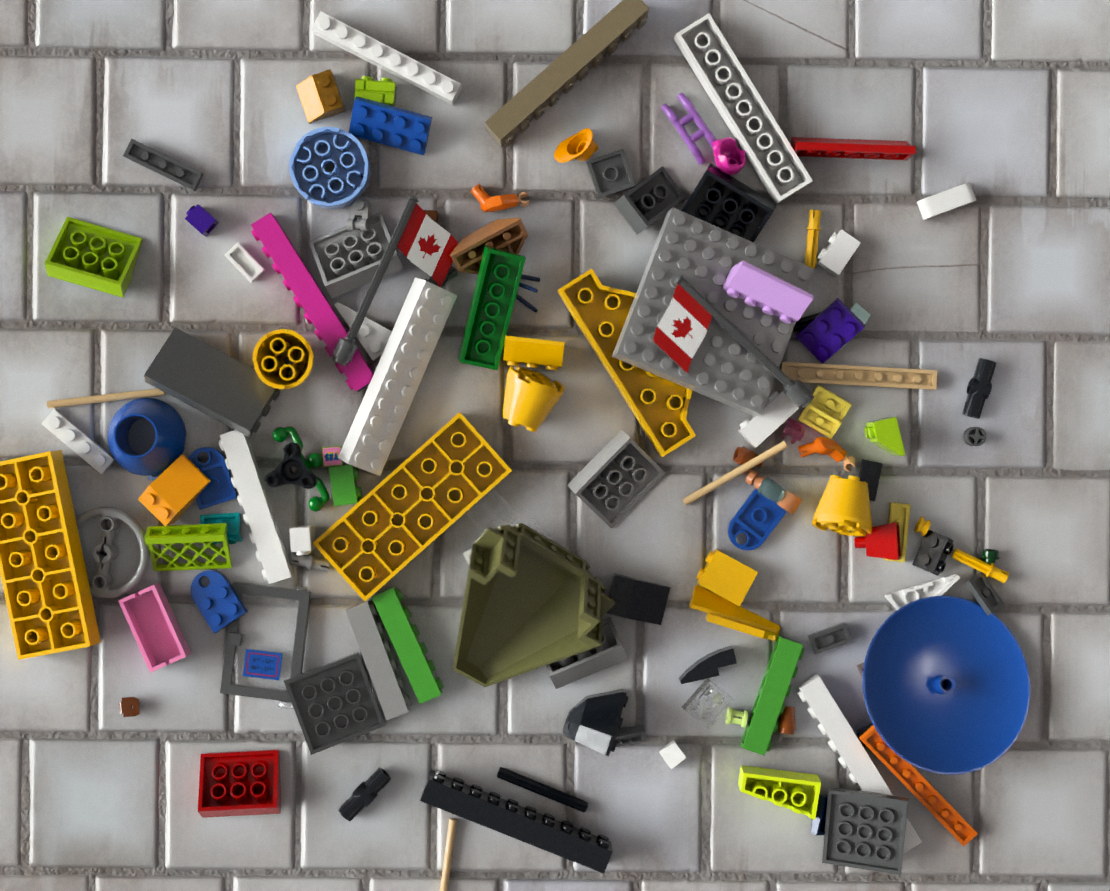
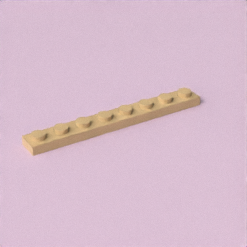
M781 362V371L794 381L799 379L802 383L937 389L938 370Z

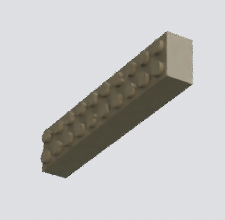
M622 0L485 122L486 131L501 147L511 144L515 140L514 136L519 131L523 133L530 126L529 122L533 119L538 120L545 113L543 110L546 107L554 106L559 101L558 97L563 92L567 94L574 87L573 84L577 80L582 81L589 74L587 71L593 67L595 69L603 62L602 58L606 54L610 56L614 53L621 41L624 43L632 36L633 30L636 28L639 30L647 23L646 19L649 12L647 5L642 0Z

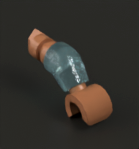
M752 469L744 472V474L748 475L746 483L751 486L754 485L758 493L776 502L792 515L795 513L802 499L790 491L784 490L771 478L759 477V473Z

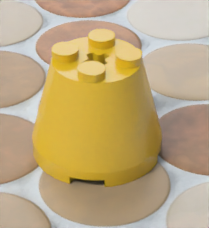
M288 329L275 330L265 334L257 342L252 357L258 377L268 386L277 389H291L302 384L310 375L314 363L313 351L308 341L299 333ZM289 358L292 362H294L293 365H288L287 362L284 361V359Z
M510 366L506 379L503 418L507 419L508 423L512 426L519 427V425L526 426L527 430L537 432V429L563 395L565 386L557 380H554L553 383L550 382L551 379L539 372L519 366L514 370V367Z
M831 475L814 513L812 526L822 531H827V528H829L832 532L846 536H866V532L871 534L872 517L868 483L860 481V478L856 476H848V479H844L837 475Z

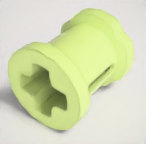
M728 707L725 724L729 725L732 723L745 728L748 710L742 712Z

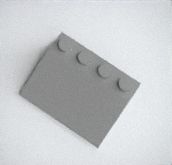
M381 212L370 216L368 231H361V229L349 231L347 226L309 241L324 286L332 299L371 283L391 239ZM396 249L383 277L404 269Z
M620 430L567 486L612 528L665 472L631 437Z

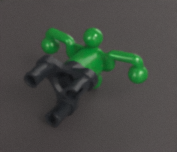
M291 426L275 428L272 433L275 441L284 442L290 434L293 442L284 447V456L279 466L265 476L264 481L267 482L266 485L278 487L285 484H296L306 489H312L316 486L322 497H312L308 502V506L314 512L320 511L323 505L328 502L330 495L323 481L312 473L310 467H320L323 463L322 456L319 453H312L309 455L308 460H306L302 453L303 443L296 429ZM292 466L297 467V473L293 472Z

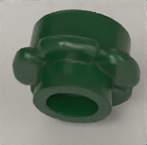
M983 549L982 555H980L981 558H984V562L996 563V560L1000 559L998 557L999 551L993 549Z

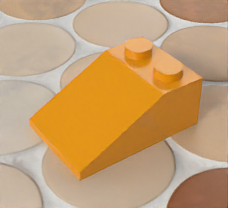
M181 454L147 487L138 500L166 527L175 523L211 480L184 454Z

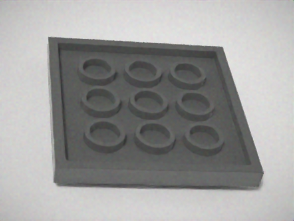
M358 652L284 680L311 755L385 726Z
M829 787L822 863L901 875L908 798Z

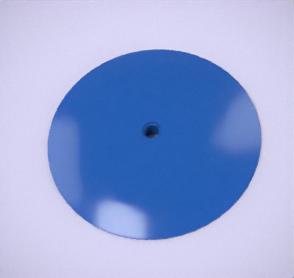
M932 596L910 602L895 611L883 622L869 645L864 661L862 683L864 700L876 731L892 751L920 769L947 775L965 774L982 769L1005 754L1018 738L1026 721L1030 705L1031 684L1023 651L1012 632L996 615L991 613L987 616L983 608L972 601L952 596ZM943 680L946 683L945 689H943L941 686Z

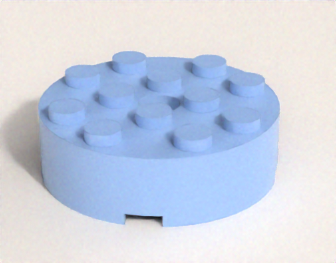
M322 127L310 131L297 142L290 157L289 170L294 186L307 201L320 208L339 209L349 206L362 196L369 184L371 165L367 152L355 136L340 128ZM328 164H335V168L331 173L325 171Z

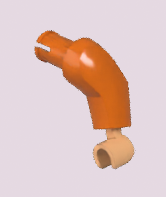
M480 184L473 187L470 191L481 204L480 209L484 212L516 207L518 203L526 207L530 202L529 200H521L528 197L526 192L520 193L519 197L516 194L492 197L486 193Z
M816 437L814 442L798 446L799 453L802 452L800 454L802 458L815 453L829 455L837 462L842 460L844 462V469L848 472L851 471L849 464L853 465V467L856 465L854 457L846 456L847 451L835 440L827 437Z

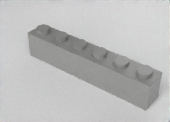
M370 600L347 608L345 611L386 720L408 713L410 710L409 706H412L409 695L404 694L403 688L405 684L402 677L397 675L396 670L398 666L395 658L391 659L389 654L391 647L388 640L383 638L384 628L381 622H377L375 615L378 613L374 603L371 604Z

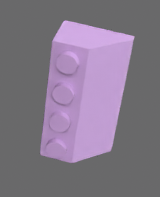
M745 261L731 268L722 288L727 291L729 296L739 297L745 300L744 302L749 306H758L762 308L764 313L768 315L774 314L787 324L798 321L814 298V295Z

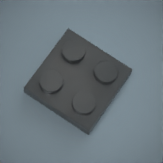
M624 149L586 161L598 199L636 186Z

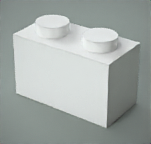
M842 229L837 233L833 232L828 240L829 246L827 249L823 248L817 256L819 260L816 264L835 277L841 273L861 243Z
M315 525L289 528L291 552H297V555H308L316 548L313 544L316 540Z

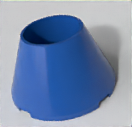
M153 398L133 400L122 406L110 422L108 429L110 452L122 468L133 474L149 476L163 473L183 454L185 449L186 429L184 422L172 406L161 400ZM146 418L154 427L155 442L148 452L139 455L131 448L128 441V433L131 426L137 420Z

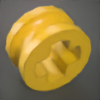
M921 516L915 525L914 532H920V535L925 536L930 528L931 521H925V518Z

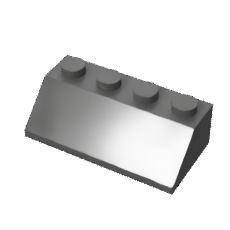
M610 617L603 620L601 646L548 664L546 667L555 688L558 689L623 662L628 658Z

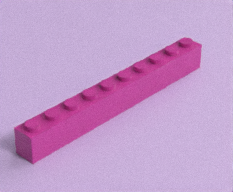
M270 212L251 224L254 229L251 233L257 242L260 240L264 245L262 247L264 254L267 258L271 256L274 264H272L278 275L280 273L285 279L282 281L288 291H293L295 303L299 308L303 307L306 312L303 314L309 324H314L316 328L314 333L320 341L324 340L327 345L324 348L328 355L332 357L340 337L344 338L348 332L279 222ZM358 348L351 363L348 362L347 366L335 363L338 371L341 374L344 372L348 378L345 382L351 390L355 389L356 392H359L370 384L374 373Z

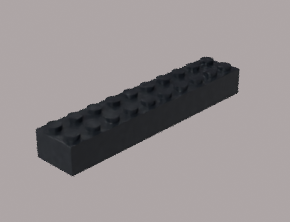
M442 771L430 772L420 798L421 802L598 872H605L613 852L612 844L608 837L601 834L595 836L591 834L590 830L580 827V829L575 828L572 823L566 820H562V822L555 820V817L551 814L544 813L542 815L537 813V810L533 807L526 806L525 808L518 805L519 803L513 799L504 800L495 792L490 791V793L482 791L480 786L464 784V781L460 778L454 777L451 779L446 777V773Z

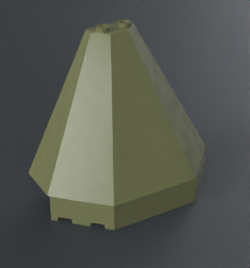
M518 523L513 527L510 525L499 526L497 529L489 527L472 545L453 670L475 683L487 687L601 646L602 617L616 603L612 598L606 596L604 593L605 587L599 578L592 576L588 570L590 566L586 560L523 523Z

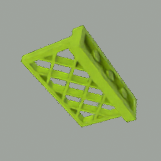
M227 523L170 525L166 527L148 526L144 539L145 544L149 547L153 570L176 571L232 568L233 564L227 537ZM223 541V546L221 548H218L217 546L212 544V542ZM201 542L204 546L199 549L193 543ZM182 543L185 546L180 550L173 544ZM154 544H162L165 547L159 550L154 547ZM207 547L215 551L212 556L204 552ZM189 548L196 552V554L191 557L184 552ZM168 549L176 553L173 558L165 554ZM220 554L226 558L227 562H219L215 558ZM200 555L207 561L200 563L195 559ZM181 556L188 562L181 564L176 560ZM162 557L168 563L158 565L157 560Z

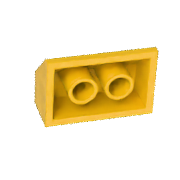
M505 336L503 361H507V365L519 366V363H525L528 368H538V365L546 366V370L557 371L558 367L562 368L565 342Z

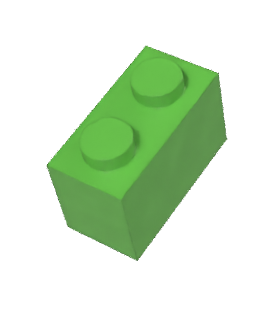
M350 464L329 467L334 506L358 503L359 499L362 498L361 487H357L356 480L359 479L358 467L355 468Z

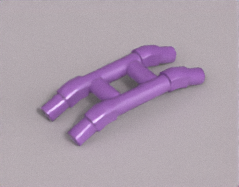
M680 93L677 98L688 112L687 115L679 120L668 104H663L661 109L674 125L700 165L705 162V159L695 142L705 136V139L713 149L712 143L717 140L696 111L692 102L684 93ZM694 120L700 130L690 136L684 126Z

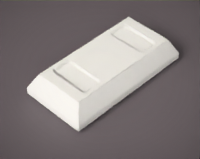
M239 242L225 254L228 260L251 283L265 271L261 264Z

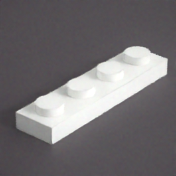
M53 409L42 422L44 427L100 474H104L115 461L113 456L57 409Z

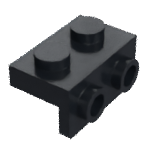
M928 530L912 565L939 576L945 569L947 555H950L953 550V540Z

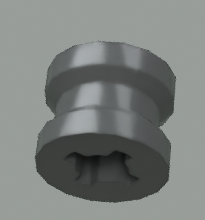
M970 427L964 431L963 440L969 446H980L986 440V433L980 427Z

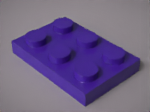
M837 298L797 333L795 337L823 364L863 330L865 324Z

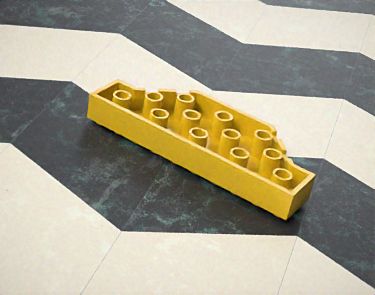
M593 269L588 270L558 289L559 296L659 456L664 457L694 438L696 434L686 420L692 390L612 357L636 293L602 285Z

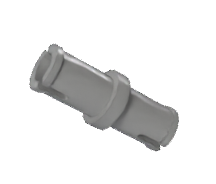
M292 552L290 565L306 567L307 570L312 568L329 572L330 562L327 559L316 558L311 554L309 556L297 555Z

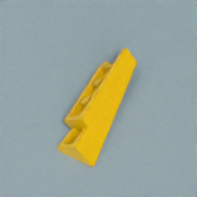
M699 585L694 587L689 606L690 608L706 612V621L763 639L777 641L780 631L779 625Z

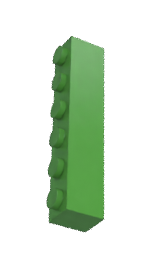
M393 586L373 595V602L419 703L422 704L441 695L444 688L440 677L436 678L434 674L436 670L432 660H428L425 654L428 653L424 642L420 643L418 638L420 633L416 624L412 625L410 621L412 615L407 606L404 607L401 601L404 599L401 590H396V587Z
M778 635L740 743L743 749L764 756L766 751L769 752L772 745V740H770L772 733H776L778 728L779 714L782 715L785 708L783 703L785 696L788 697L791 691V685L789 684L791 679L795 678L798 671L796 664L798 659L801 660L804 654L803 644Z

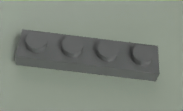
M132 138L123 155L125 158L193 191H196L204 175L202 172Z

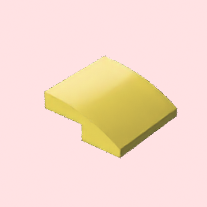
M818 384L812 393L814 396L813 400L803 408L798 420L832 439L852 403Z

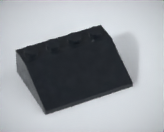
M710 163L683 207L682 212L754 243L777 204L734 177L723 173L719 168Z

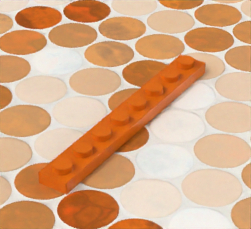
M874 725L859 737L963 847L978 835L977 831L912 764L899 757L889 748L876 731Z

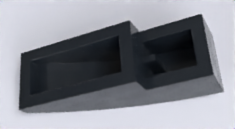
M728 646L716 650L696 661L679 677L680 683L685 684L720 676L718 668L737 664L733 647Z

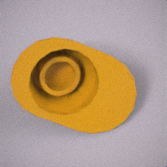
M588 128L583 129L562 141L555 150V160L559 163H565L572 159L578 161L588 160L598 150V145L593 140L592 130Z

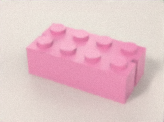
M160 582L118 600L150 673L191 654Z

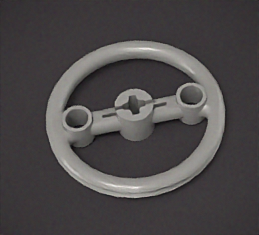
M113 507L94 508L76 518L77 528L79 529L86 521L97 516L101 517L99 521V528L102 530L101 544L96 545L92 552L94 560L98 562L97 575L92 578V585L89 584L91 596L114 598L133 590L142 581L147 572L150 552L148 545L145 544L146 532L134 517L123 510ZM108 519L112 523L111 528H109L107 525ZM120 519L129 525L137 536L141 551L140 562L136 573L126 584L111 589L110 586L113 583L112 576L110 575L111 561L115 560L119 555V549L113 543L115 530L119 528ZM101 577L104 579V586L100 583Z

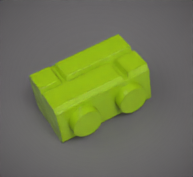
M361 76V79H356L354 99L357 96L395 107L397 85L395 82H392L391 78H381L380 81H377L369 76Z

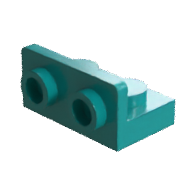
M240 513L200 515V524L227 523L229 544L242 542ZM223 541L212 542V544L216 545L217 543H223Z

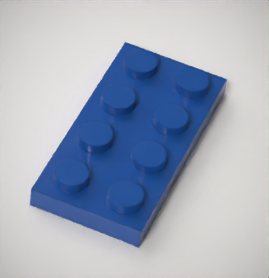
M356 96L349 133L358 138L424 155L432 117Z

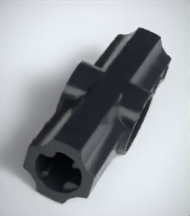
M979 358L974 376L970 379L967 386L968 396L962 412L963 415L980 419L984 402L989 397L992 389L991 379L996 367L995 362Z
M379 767L365 782L363 781L353 791L352 796L339 808L338 811L346 820L351 821L391 780L389 774Z

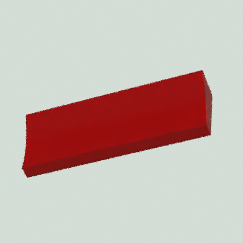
M791 137V146L798 157L907 161L916 154V146H910L907 141Z

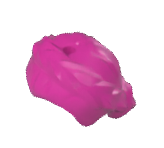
M727 137L714 141L712 144L715 162L720 171L728 175L740 172L745 165L746 156L745 151L738 148L736 140Z

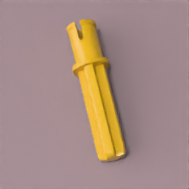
M809 210L808 227H806L808 233L804 265L813 269L816 268L819 231H821V210Z
M955 549L952 553L953 559L985 573L986 577L989 576L1002 583H1005L1008 579L1009 572L994 566V563L989 564L959 549Z

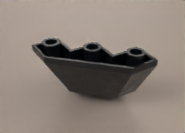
M619 689L586 696L568 712L562 729L563 733L572 740L609 756L610 751L614 752L617 745V740H615L616 733L622 725L623 707H626L629 698L626 696V690Z

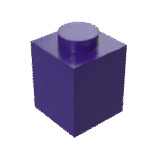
M198 204L196 207L192 206L186 213L187 217L185 219L206 237L219 223Z

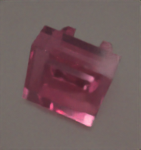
M788 418L783 429L782 439L790 435L793 437L791 444H794L796 440L800 441L804 436L806 426Z

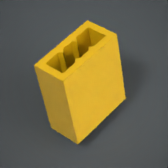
M714 549L713 552L710 551L705 559L707 562L705 568L699 570L696 576L698 579L697 583L740 606L758 572Z

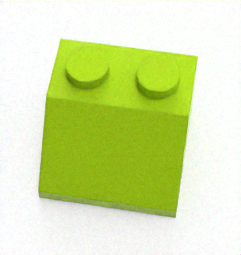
M886 417L865 423L864 433L871 443L893 456L905 455L896 417Z

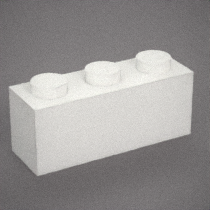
M775 391L768 398L769 402L765 405L762 415L753 416L751 419L747 417L739 424L741 428L738 432L753 448L758 447L799 409L784 391L779 393Z

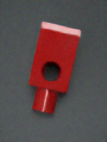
M899 522L872 527L871 534L866 532V536L855 537V548H866V555L869 557L900 560Z

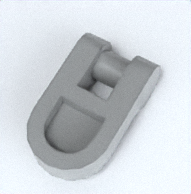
M360 196L350 205L349 219L347 220V229L349 231H354L355 229L368 231L371 204L365 197Z

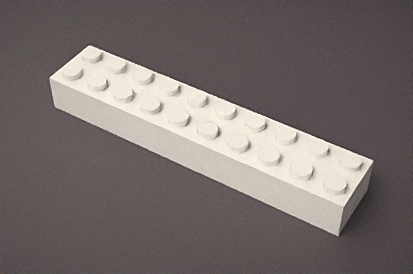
M710 13L676 33L674 41L740 148L745 151V156L774 203L779 204L808 186L813 180Z
M415 277L338 459L373 474L381 475L457 295L426 280Z

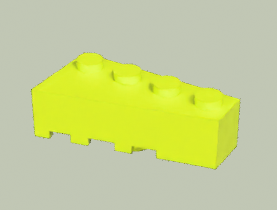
M741 765L738 780L741 792L761 800L770 801L774 805L791 809L795 813L804 814L811 819H816L821 781L818 775Z

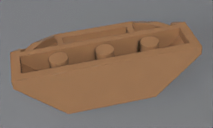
M520 218L497 219L462 238L450 256L459 272L478 274L485 245L519 254L525 239L528 237V233Z

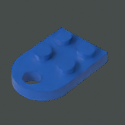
M211 447L195 450L188 459L211 480L196 498L199 510L237 498L238 495L232 485L231 474L225 464L223 454ZM201 452H206L209 456L206 463H202L199 460Z
M755 488L730 520L727 529L728 537L737 548L747 551L754 550L764 543L787 512ZM739 533H744L747 537L746 542L743 544H738L736 541V536Z
M215 570L203 571L192 581V599L213 633L219 632L248 612L227 577L221 572ZM204 576H207L210 580V584L207 587H204L201 583Z

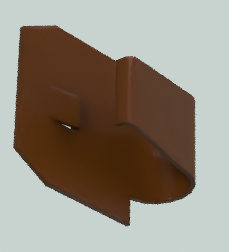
M136 697L122 698V702H119L120 714H123V717H133L140 714L139 699Z

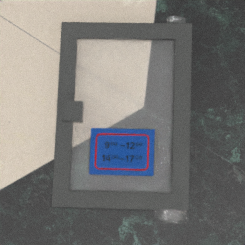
M233 582V588L248 612L228 625L220 693L278 700V707L294 709L284 680L302 674L311 591H307L306 586H296L295 589Z

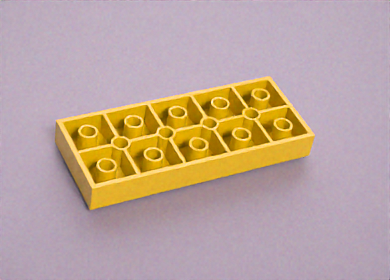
M459 412L316 539L313 544L364 601H367L504 479L512 469L466 417Z
M62 450L0 462V574L18 660L90 647L101 643Z

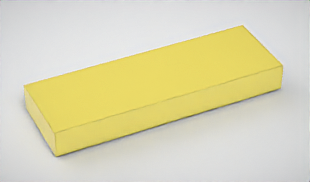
M890 502L888 524L899 522L901 559H884L886 561L905 562L911 504Z

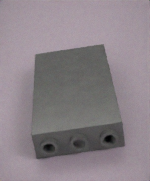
M177 328L173 329L144 374L146 383L248 437L253 432L256 433L261 425L259 421L262 416L266 417L271 409L270 403L272 400L276 401L281 392L279 389L265 384L258 377L255 369Z

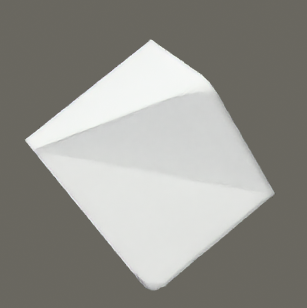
M675 740L658 751L671 769L687 758Z

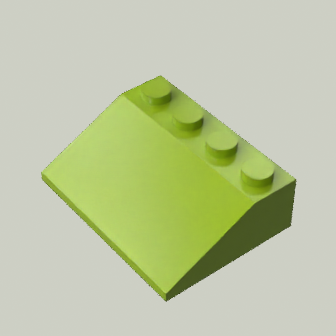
M67 217L45 261L47 276L123 298L130 284L143 239Z

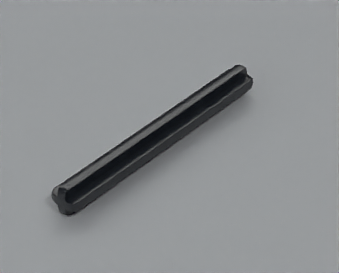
M500 767L497 773L499 779L583 813L588 808L587 801L503 767Z

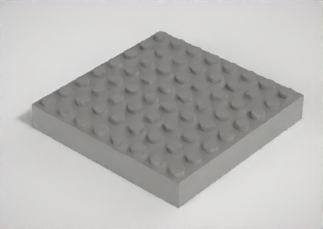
M672 208L665 216L612 357L752 416L762 415L775 376L714 318L711 319L707 333L692 358L688 374L652 342L655 328L671 301L676 284H674L675 278L678 275H683V278L779 368L796 322L791 324L784 323L780 320V317L774 314L768 315L758 306H749L744 302L745 300L729 296L727 291L722 288L731 268L742 261L806 292L815 269L676 208Z

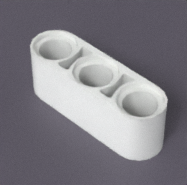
M968 182L917 201L923 220L977 200L971 183Z

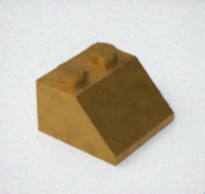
M331 69L311 75L296 86L309 124L346 111Z

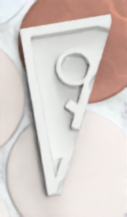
M337 302L334 306L351 328L357 312ZM365 317L356 337L371 359L375 361L382 356L392 331Z
M952 574L886 594L884 597L898 610L910 602L922 598L942 596L960 577L957 574Z

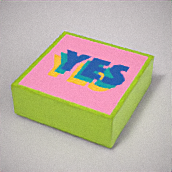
M342 446L322 447L323 467L344 465L343 461L338 459Z

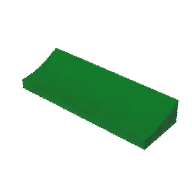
M485 245L457 357L460 363L498 370L505 336L526 259L525 256Z

